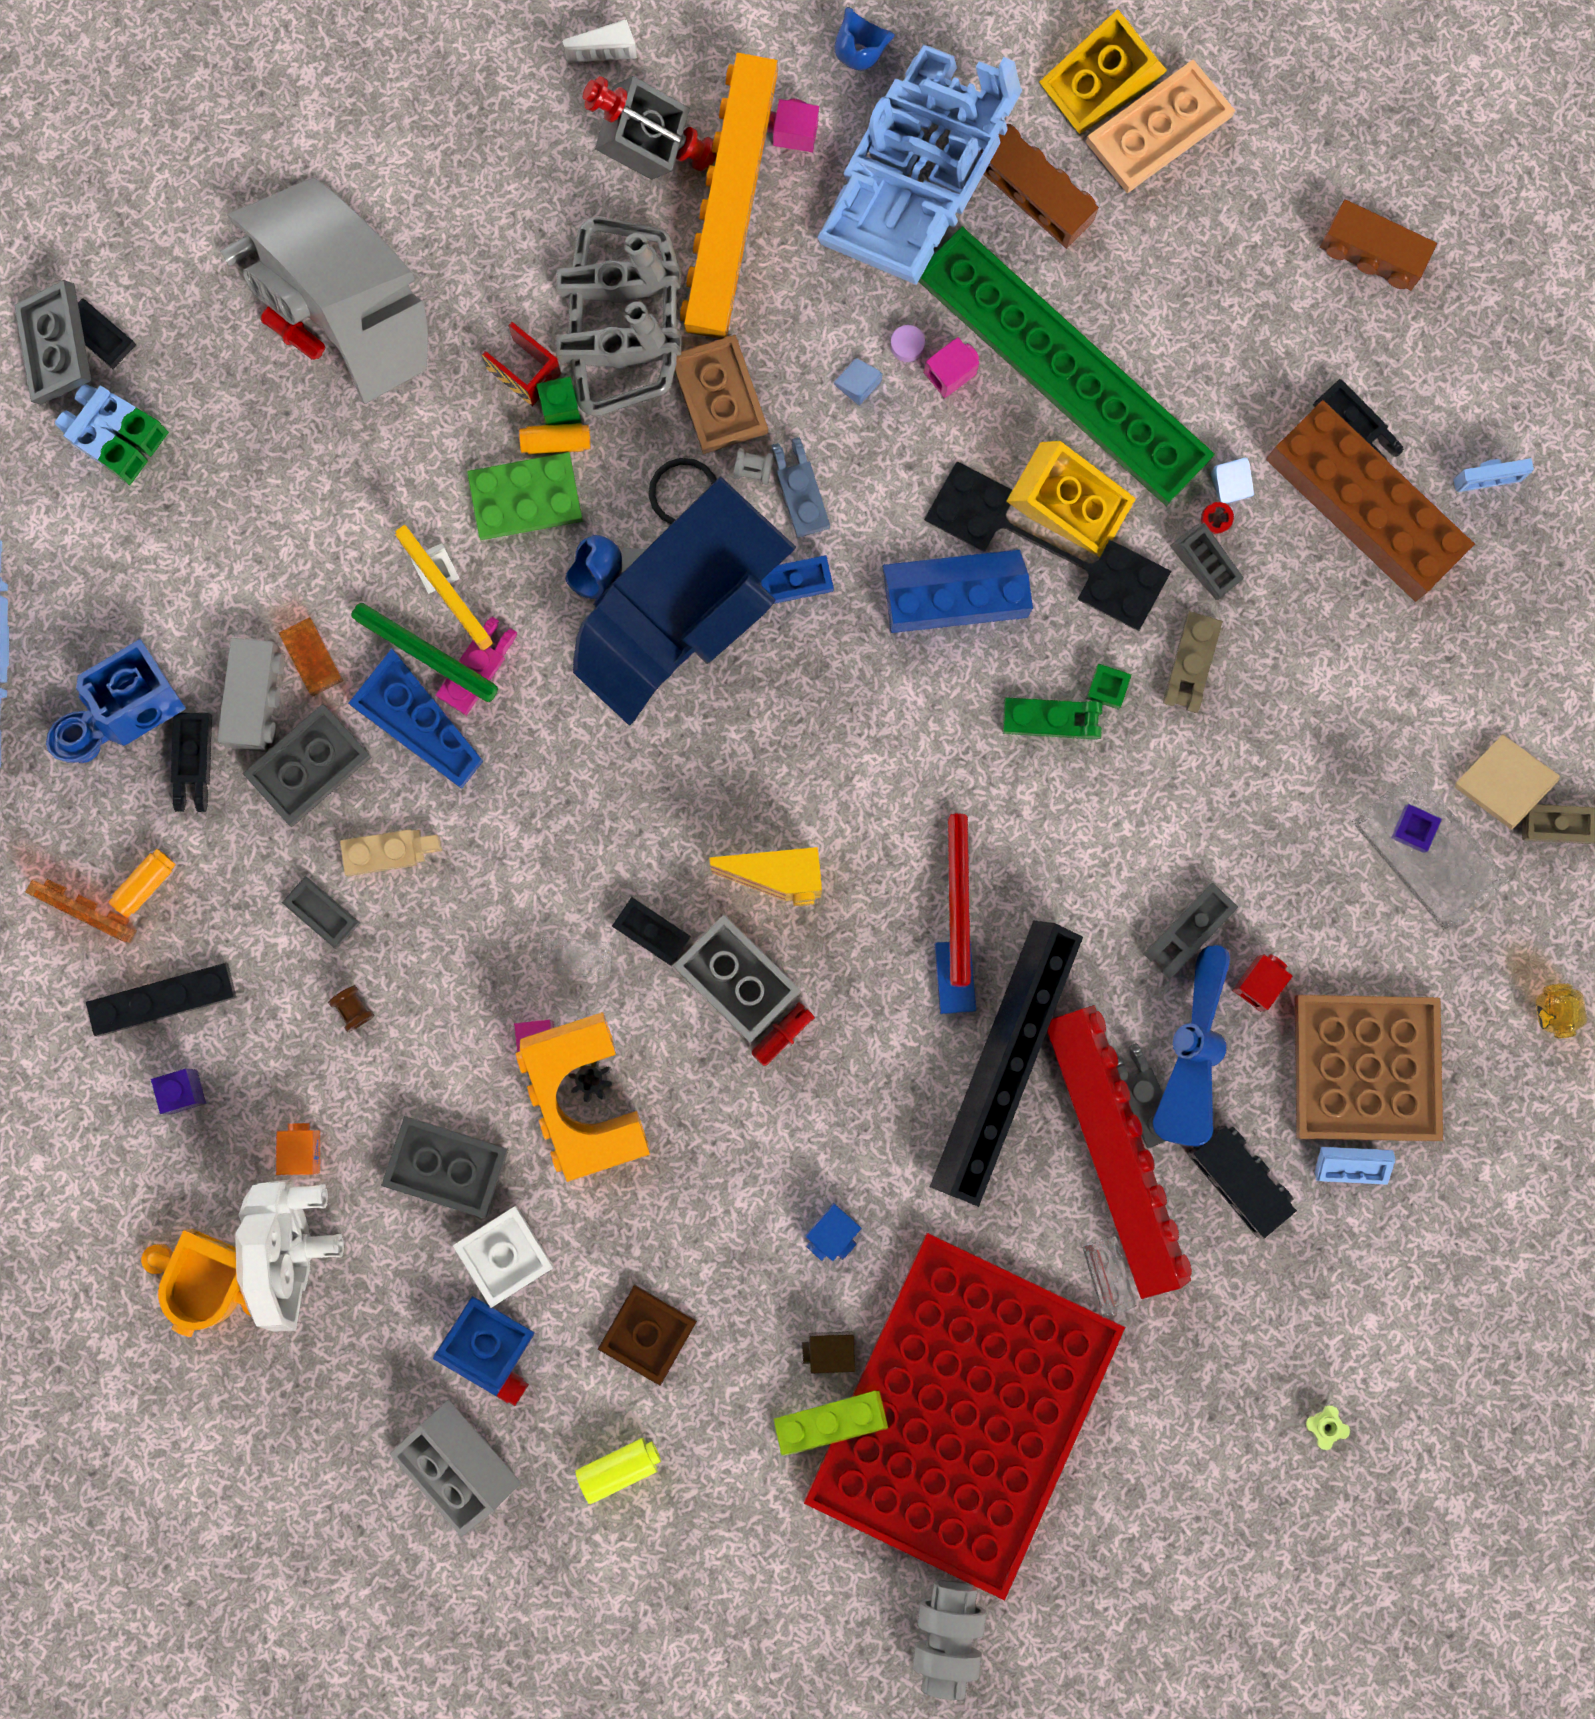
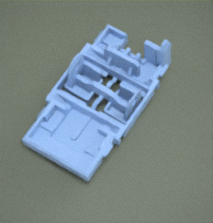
M923 44L918 55L913 58L908 67L904 80L895 79L886 96L877 102L870 118L869 127L844 171L847 184L840 191L834 202L835 206L817 237L820 244L917 285L934 254L933 248L938 247L948 226L955 227L957 224L956 212L959 214L963 213L1001 143L999 134L1005 135L1008 130L1004 118L1010 115L1022 92L1015 62L1003 57L998 69L979 61L976 65L981 85V91L979 92L976 91L974 84L969 83L968 87L961 85L956 77L951 81L957 69L953 55ZM932 124L938 125V129L932 133L929 142H926L924 131L921 127L929 130ZM948 129L951 131L948 137L949 143L945 146L944 150L939 149L935 146L936 142L944 134L945 130ZM868 151L870 152L871 158L866 157ZM927 160L935 163L936 165L929 176L930 182L925 180L923 183L919 182L920 171L925 166ZM914 166L913 171H912L911 178H910V177H907V176L909 175V173H910L912 167Z

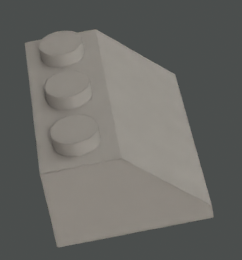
M449 1399L390 1453L391 1457L461 1537L491 1514L521 1484L511 1467L498 1457L491 1449L488 1441L477 1433L466 1420L463 1412L456 1408Z

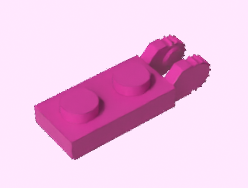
M494 617L489 618L483 626L490 638L496 632L499 620ZM511 628L502 635L495 650L490 647L484 651L480 650L474 640H472L458 662L491 681L505 660L504 655L517 637V632ZM448 678L435 695L438 699L465 716L468 715L479 698Z

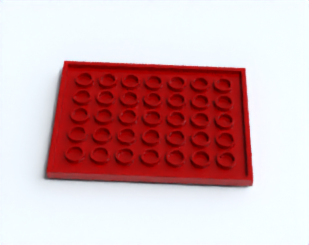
M926 1232L851 1396L880 1391L888 1428L829 1444L804 1499V1504L1005 1601L1126 1327Z

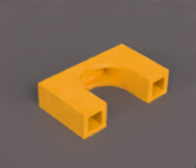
M604 1012L520 1039V1051L515 1053L521 1073L528 1072L532 1083V1085L527 1086L533 1107L540 1105L543 1118L539 1119L542 1134L545 1140L552 1139L555 1148L554 1151L550 1152L556 1172L563 1171L566 1182L650 1155L649 1144L638 1111L604 1122L587 1124L570 1118L561 1109L556 1098L559 1084L572 1070L616 1055L615 1044Z

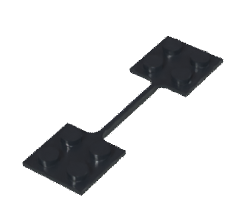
M956 461L924 521L983 552L986 551L998 530L1007 529L1086 570L1088 580L1077 600L1140 631L1172 572L1171 570L1112 540H1109L1099 560L1094 563H1087L1018 528L1007 520L1006 514L1011 506L1007 499L1012 489Z

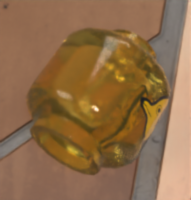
M1558 983L1548 985L1543 988V993L1539 994L1535 1000L1539 1026L1544 1031L1554 1033L1555 1038L1573 1037L1577 1034L1576 1030L1584 1027L1587 1023L1588 1018L1584 995L1579 990L1573 989L1572 984Z

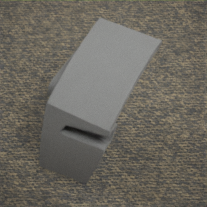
M313 177L227 214L229 221L254 241L261 260L243 270L244 279L252 293L292 325L308 317L323 328L328 339L341 352L362 403L367 404L427 370L428 325L423 301L412 294L408 285L415 281L412 272L386 242L352 208L324 184Z

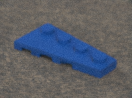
M392 648L348 703L461 789L483 763V760Z

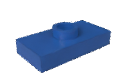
M971 941V982L965 987L952 986L950 983V942L934 943L940 1014L976 1012Z

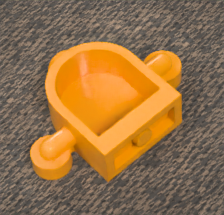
M192 1228L183 1230L174 1252L164 1244L151 1245L144 1250L141 1257L143 1268L151 1274L164 1273L159 1284L158 1299L162 1312L173 1323L171 1329L174 1332L192 1337L195 1330L205 1329L224 1321L232 1314L237 1304H240L243 1311L251 1316L237 1282L235 1246Z

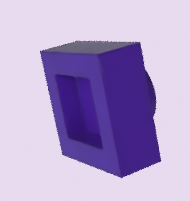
M1407 804L1404 806L1391 838L1422 853L1428 852L1442 819L1411 804Z

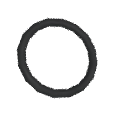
M677 458L668 461L656 470L650 481L648 496L652 509L661 520L672 524L676 519L665 514L658 505L656 498V485L662 474L672 467L689 465L702 470L710 479L711 485L717 480L716 475L710 468L696 459Z

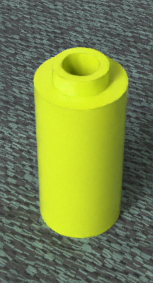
M642 1437L575 1470V1474L584 1497L591 1505L658 1472L656 1464L661 1462V1458L653 1441L646 1443Z

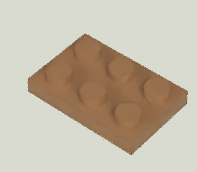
M736 334L682 351L681 355L677 356L675 374L703 454L768 434V426Z

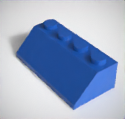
M1020 549L882 565L891 633L1028 618L1033 609L1029 574Z

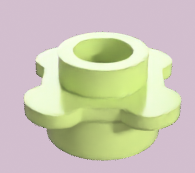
M1331 1405L1325 1406L1322 1412L1317 1413L1315 1416H1310L1306 1421V1428L1312 1431L1313 1435L1318 1439V1447L1323 1450L1331 1449L1335 1441L1340 1438L1346 1439L1350 1434L1349 1426L1343 1424L1338 1416V1409ZM1327 1424L1331 1426L1329 1431L1325 1430V1425Z

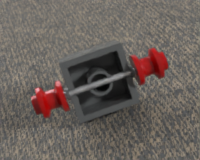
M602 76L587 83L582 98L585 100V109L594 112L600 108L604 111V118L595 150L651 180L672 172L675 159L679 161H684L687 158L692 159V167L697 171H702L714 163L717 157V153L712 152L714 139L706 137L701 141L697 139L698 133L696 129L687 127L684 130L690 110L686 105L635 76L615 84L612 90L608 88V80Z

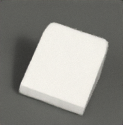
M442 543L426 550V553L449 583L460 579ZM411 558L428 594L436 591Z

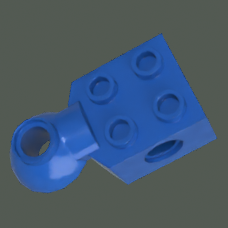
M139 639L77 676L76 690L79 692L78 697L88 710L73 711L53 723L47 733V749L55 759L66 763H86L98 755L101 745L110 740L125 746L182 712L186 707L143 641Z

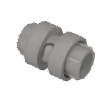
M935 1581L932 1598L920 1601L917 1626L928 1632L927 1640L915 1643L912 1668L917 1673L923 1675L921 1691L928 1696L945 1700H962L966 1697L967 1682L979 1679L982 1653L971 1647L972 1639L984 1636L987 1612L982 1607L976 1605L978 1589L975 1586L956 1581Z

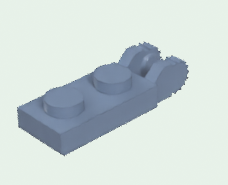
M800 437L792 439V449L797 457L798 465L788 468L786 467L783 448L779 443L771 445L778 468L777 477L796 537L800 538L830 529V522L810 461L807 462Z

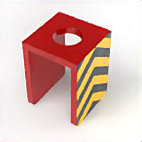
M511 322L508 327L513 341L543 365L542 369L526 384L488 352L485 351L482 357L488 371L533 407L540 399L537 384L541 383L544 379V382L556 380L562 373L558 359L515 323Z

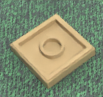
M1502 734L1456 782L1455 788L1512 830L1559 781L1560 775Z

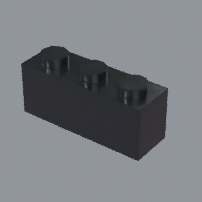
M1218 1126L1213 1130V1135L1207 1143L1193 1147L1187 1152V1155L1252 1233L1258 1238L1265 1239L1297 1211L1291 1204L1294 1198L1282 1184L1278 1183L1275 1185L1267 1175L1270 1172L1268 1166L1257 1155L1252 1157L1243 1147L1247 1144L1246 1140L1234 1127L1228 1129L1227 1126Z

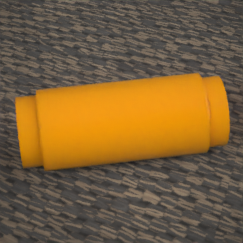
M578 423L519 428L521 453L582 452L591 449L589 425Z
M156 849L140 863L111 895L112 898L108 903L116 911L128 918L144 904L173 872L172 869L176 866V863L162 851Z

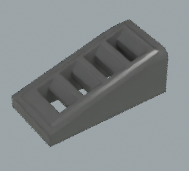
M1205 523L1195 525L1170 545L1178 558L1215 600H1219L1244 579ZM1198 539L1201 544L1192 550L1189 545ZM1205 550H1208L1211 554L1200 562L1198 556ZM1217 560L1220 565L1208 573L1206 568ZM1226 571L1229 576L1217 585L1214 579Z

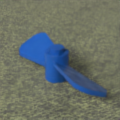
M1219 945L1205 947L1197 957L1191 1023L1182 1025L1174 1034L1173 1049L1178 1055V1059L1153 1119V1128L1156 1134L1163 1140L1194 1147L1201 1146L1207 1143L1213 1135L1212 1066L1219 1064L1226 1054V1042L1221 1034L1211 1030V1026L1230 964L1228 950Z

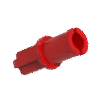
M269 306L264 310L260 319L261 323L267 325L283 338L284 344H292L311 360L319 359L326 348L324 343L304 329V324L301 321L292 325Z
M800 1002L796 1004V1007L778 1025L774 1023L772 1025L773 1030L752 1050L753 1057L761 1065H768L788 1044L792 1046L794 1044L793 1039L815 1019L814 1015L808 1009L805 1010V1006Z

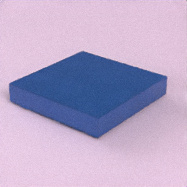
M472 1296L434 1354L433 1359L494 1396H497L535 1332Z

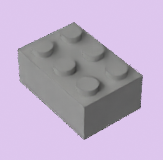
M725 915L673 965L675 970L750 1044L801 993V990Z

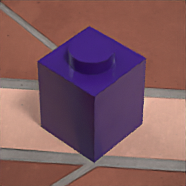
M185 1068L150 1079L160 1114L172 1115L206 1104L197 1069Z

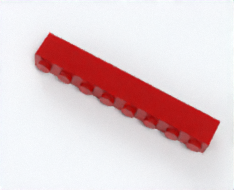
M1095 1005L1053 1018L1047 1031L1140 1298L1144 1299L1181 1289L1191 1281V1264L1185 1254L1182 1255L1178 1243V1227L1175 1221L1169 1218L1165 1206L1167 1204L1164 1188L1156 1181L1153 1172L1155 1169L1153 1156L1144 1147L1141 1138L1143 1132L1141 1122L1135 1114L1133 1115L1129 1104V1088L1126 1082L1121 1080L1116 1067L1118 1066L1117 1054L1111 1045L1109 1046L1104 1033L1106 1031L1104 1017L1096 1010Z

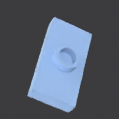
M1532 458L1502 463L1501 459H1493L1481 463L1480 467L1464 469L1453 479L1455 490L1463 492L1521 482L1534 470Z
M1321 1147L1315 1167L1316 1181L1388 1185L1396 1159L1393 1150Z

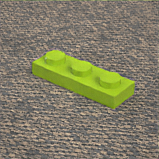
M872 1391L774 1418L781 1456L795 1454L888 1428L880 1391Z

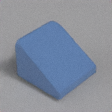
M855 358L834 381V385L860 406L881 383L883 373Z

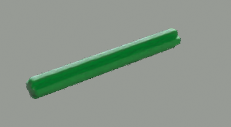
M358 603L352 611L351 617L356 622L485 702H491L497 695L499 689L493 682L366 604Z

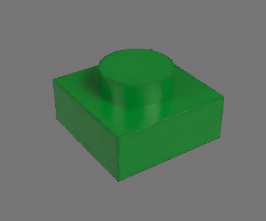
M1098 663L1086 699L1101 702L1103 705L1119 710L1132 674Z

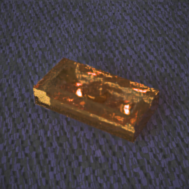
M311 617L279 632L294 665L312 697L344 681Z

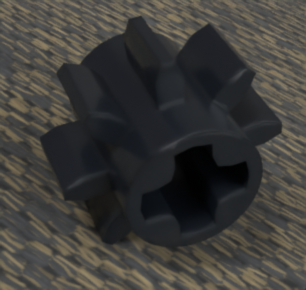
M599 1061L591 1063V1066L584 1065L579 1067L580 1070L577 1074L571 1073L568 1075L571 1079H575L576 1083L571 1092H584V1102H590L592 1094H596L598 1098L604 1100L605 1094L603 1090L605 1087L614 1086L613 1082L607 1081L606 1075L612 1070L611 1067L598 1068ZM594 1070V1076L599 1078V1084L592 1085L589 1090V1084L584 1082V1076L591 1075Z

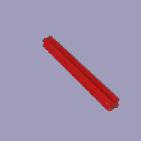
M955 813L951 814L948 818L950 983L952 986L965 987L971 982L968 817L966 814Z

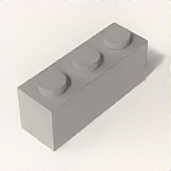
M231 638L217 742L225 748L268 752L269 743L274 742L276 724L272 722L273 708H278L280 703V688L276 687L277 676L283 673L285 666L284 653H281V649L274 642Z

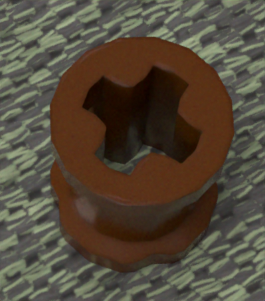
M356 985L341 991L328 1001L330 1007H335L346 1023L344 1028L347 1032L359 1028L375 1016L372 1011H367L356 994L358 992Z

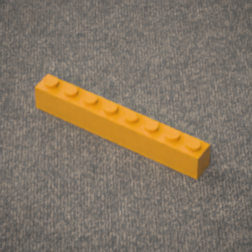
M737 52L735 64H728L725 85L730 86L728 98L722 97L719 119L724 121L722 131L715 132L712 152L717 153L715 166L709 165L706 177V186L711 188L709 198L702 199L699 220H703L704 224L702 233L696 232L693 244V254H698L696 266H690L687 275L686 287L691 288L689 301L683 300L680 311V321H684L687 333L718 339L725 338L728 335L778 77V60Z

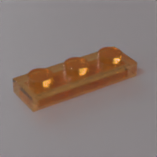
M47 878L45 883L31 880L25 893L118 940L131 943L137 930L127 926L130 919L112 910L109 911L108 915H105L95 910L98 906L97 902L78 894L76 900L65 895L67 887Z

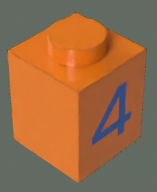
M310 1123L288 1124V1131H276V1175L320 1174V1130H310Z

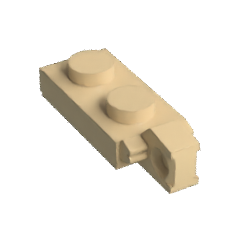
M411 829L340 840L344 873L347 877L417 866V863L425 862L424 854L442 851L441 839L438 835L421 837L420 830Z

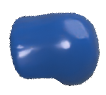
M847 7L834 45L836 57L851 69L856 71L867 70L878 61L886 46L895 37V34L869 23L856 14L852 8ZM855 44H860L867 48L856 51Z
M592 535L582 540L577 546L575 561L565 576L569 587L583 598L597 599L612 584L622 568V553L619 547L612 540L600 535Z

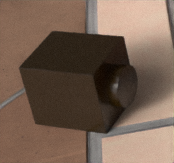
M853 1332L809 1333V1342H802L803 1364H810L811 1374L855 1372Z

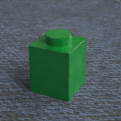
M571 376L537 384L546 425L582 423Z

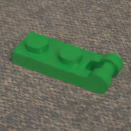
M1005 697L1003 734L1101 739L1102 727L1098 726L1099 715H1102L1103 703L1096 701L1074 702ZM1075 714L1085 715L1084 726H1074Z

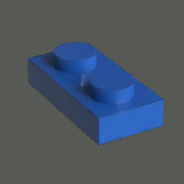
M827 555L780 564L760 582L761 586L776 599L774 604L834 591Z

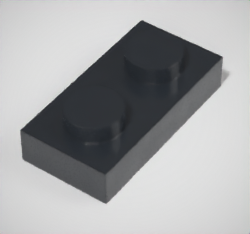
M633 897L630 898L612 925L614 929L671 967L691 938L689 934Z

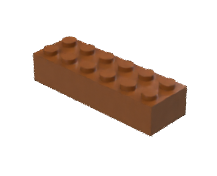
M1324 400L1266 458L1286 480L1415 602L1428 593L1475 545L1470 538Z

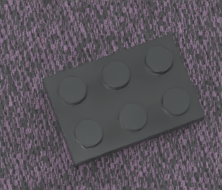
M62 280L15 304L31 402L42 405L91 382L74 283Z
M322 704L242 774L290 827H293L371 759L372 756L335 715Z
M404 1116L381 1186L485 1219L487 1218L509 1148Z

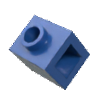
M833 1203L806 1233L805 1237L810 1241L806 1247L821 1261L826 1256L832 1261L837 1256L843 1260L856 1246L857 1243L853 1238L862 1228Z

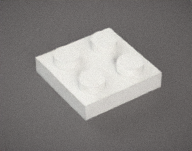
M517 1206L509 1209L453 1245L490 1308L554 1268Z

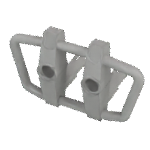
M602 217L590 218L578 230L573 267L557 270V292L560 297L569 298V334L556 337V357L560 363L572 364L577 403L586 414L592 416L604 415L664 395L671 387L677 364V356L681 355V334L677 329L676 290L681 289V268L676 262L671 237L661 228ZM596 231L627 236L625 240L627 246H625V249L630 254L631 261L618 262L610 260L605 263L587 265L591 235ZM647 240L658 242L663 261H660L653 247L648 245ZM622 278L617 285L609 286L613 279ZM663 294V328H660L652 314L648 313L643 303L635 301L630 303L625 309V313H627L625 318L630 323L631 328L608 327L601 330L583 332V300L622 303L627 300ZM616 343H622L618 351L609 353L611 346ZM663 360L657 382L598 402H593L590 399L586 365L620 369L630 365Z

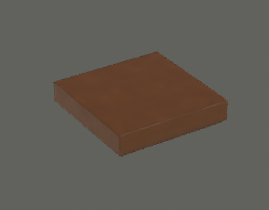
M634 1284L598 1350L661 1386L697 1320Z

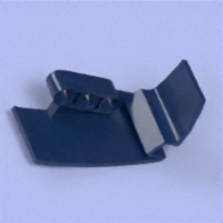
M720 476L594 602L593 605L596 608L583 620L576 637L573 673L630 726L658 687L694 652L706 664L710 663L771 608L776 599L760 585V582L796 549V546Z

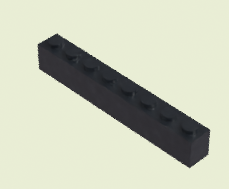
M1033 920L933 1176L930 1188L977 1207L980 1206L1083 936L1056 923Z

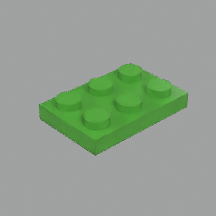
M570 452L467 471L480 540L583 522Z

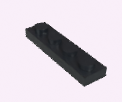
M222 963L86 1002L93 1035L94 1037H100L235 999L237 996L229 964Z

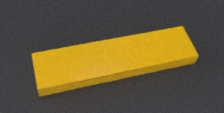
M404 524L397 529L395 535L401 545L480 650L484 651L491 646L493 642L487 632L408 527Z

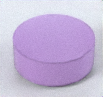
M904 325L894 331L891 337L890 348L895 358L903 362H912L922 355L925 337L920 329L912 325Z

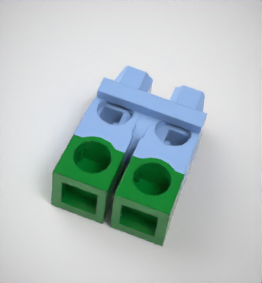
M84 384L75 395V400L84 406L77 417L67 410L62 412L55 421V425L64 433L63 436L73 446L130 486L148 460L136 448L118 436L151 457L169 432L158 420L115 394L110 393L101 385L97 389Z

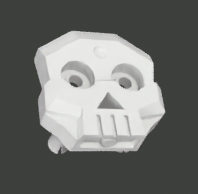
M293 1179L258 1183L257 1185H252L243 1200L239 1212L241 1225L235 1234L236 1274L246 1306L257 1327L273 1332L296 1331L302 1291L306 1289L311 1258H341L343 1256L344 1241L342 1234L311 1236L303 1209L326 1208L328 1192L325 1184L295 1187Z

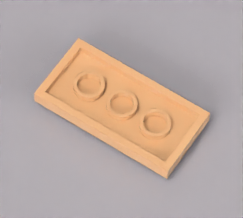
M1193 59L1089 134L1086 144L1125 192L1129 193L1233 117L1235 109Z

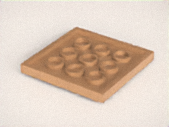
M1295 995L1296 1139L1443 1141L1441 998Z

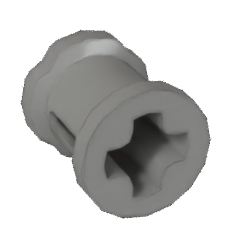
M739 448L734 468V479L739 480L740 477L761 480L762 484L768 485L773 454L768 453L766 456L746 453L745 449Z

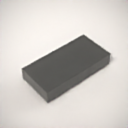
M307 876L299 882L282 902L334 949H338L360 924L355 917Z

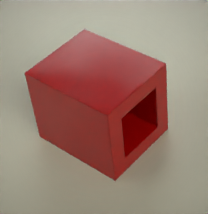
M1263 954L1254 959L1232 991L1258 1011H1267L1293 975L1286 971L1288 966L1281 959L1272 954L1268 957Z

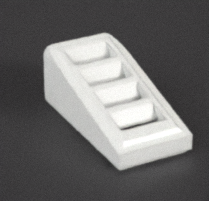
M627 20L618 21L562 41L567 63L637 58L635 42Z

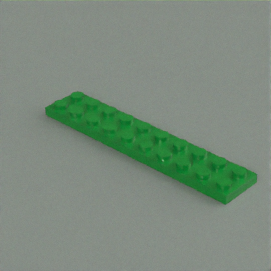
M963 226L931 257L918 282L1166 507L1212 460L1215 453Z

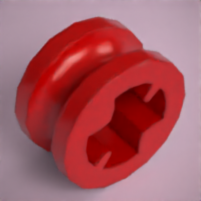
M1214 502L1206 506L1201 514V524L1205 523L1213 534L1227 531L1234 521L1232 508L1223 502ZM1216 508L1222 509L1221 515L1226 514L1227 519L1226 522L1220 523L1218 528L1212 526L1214 521H1208V515L1215 513Z

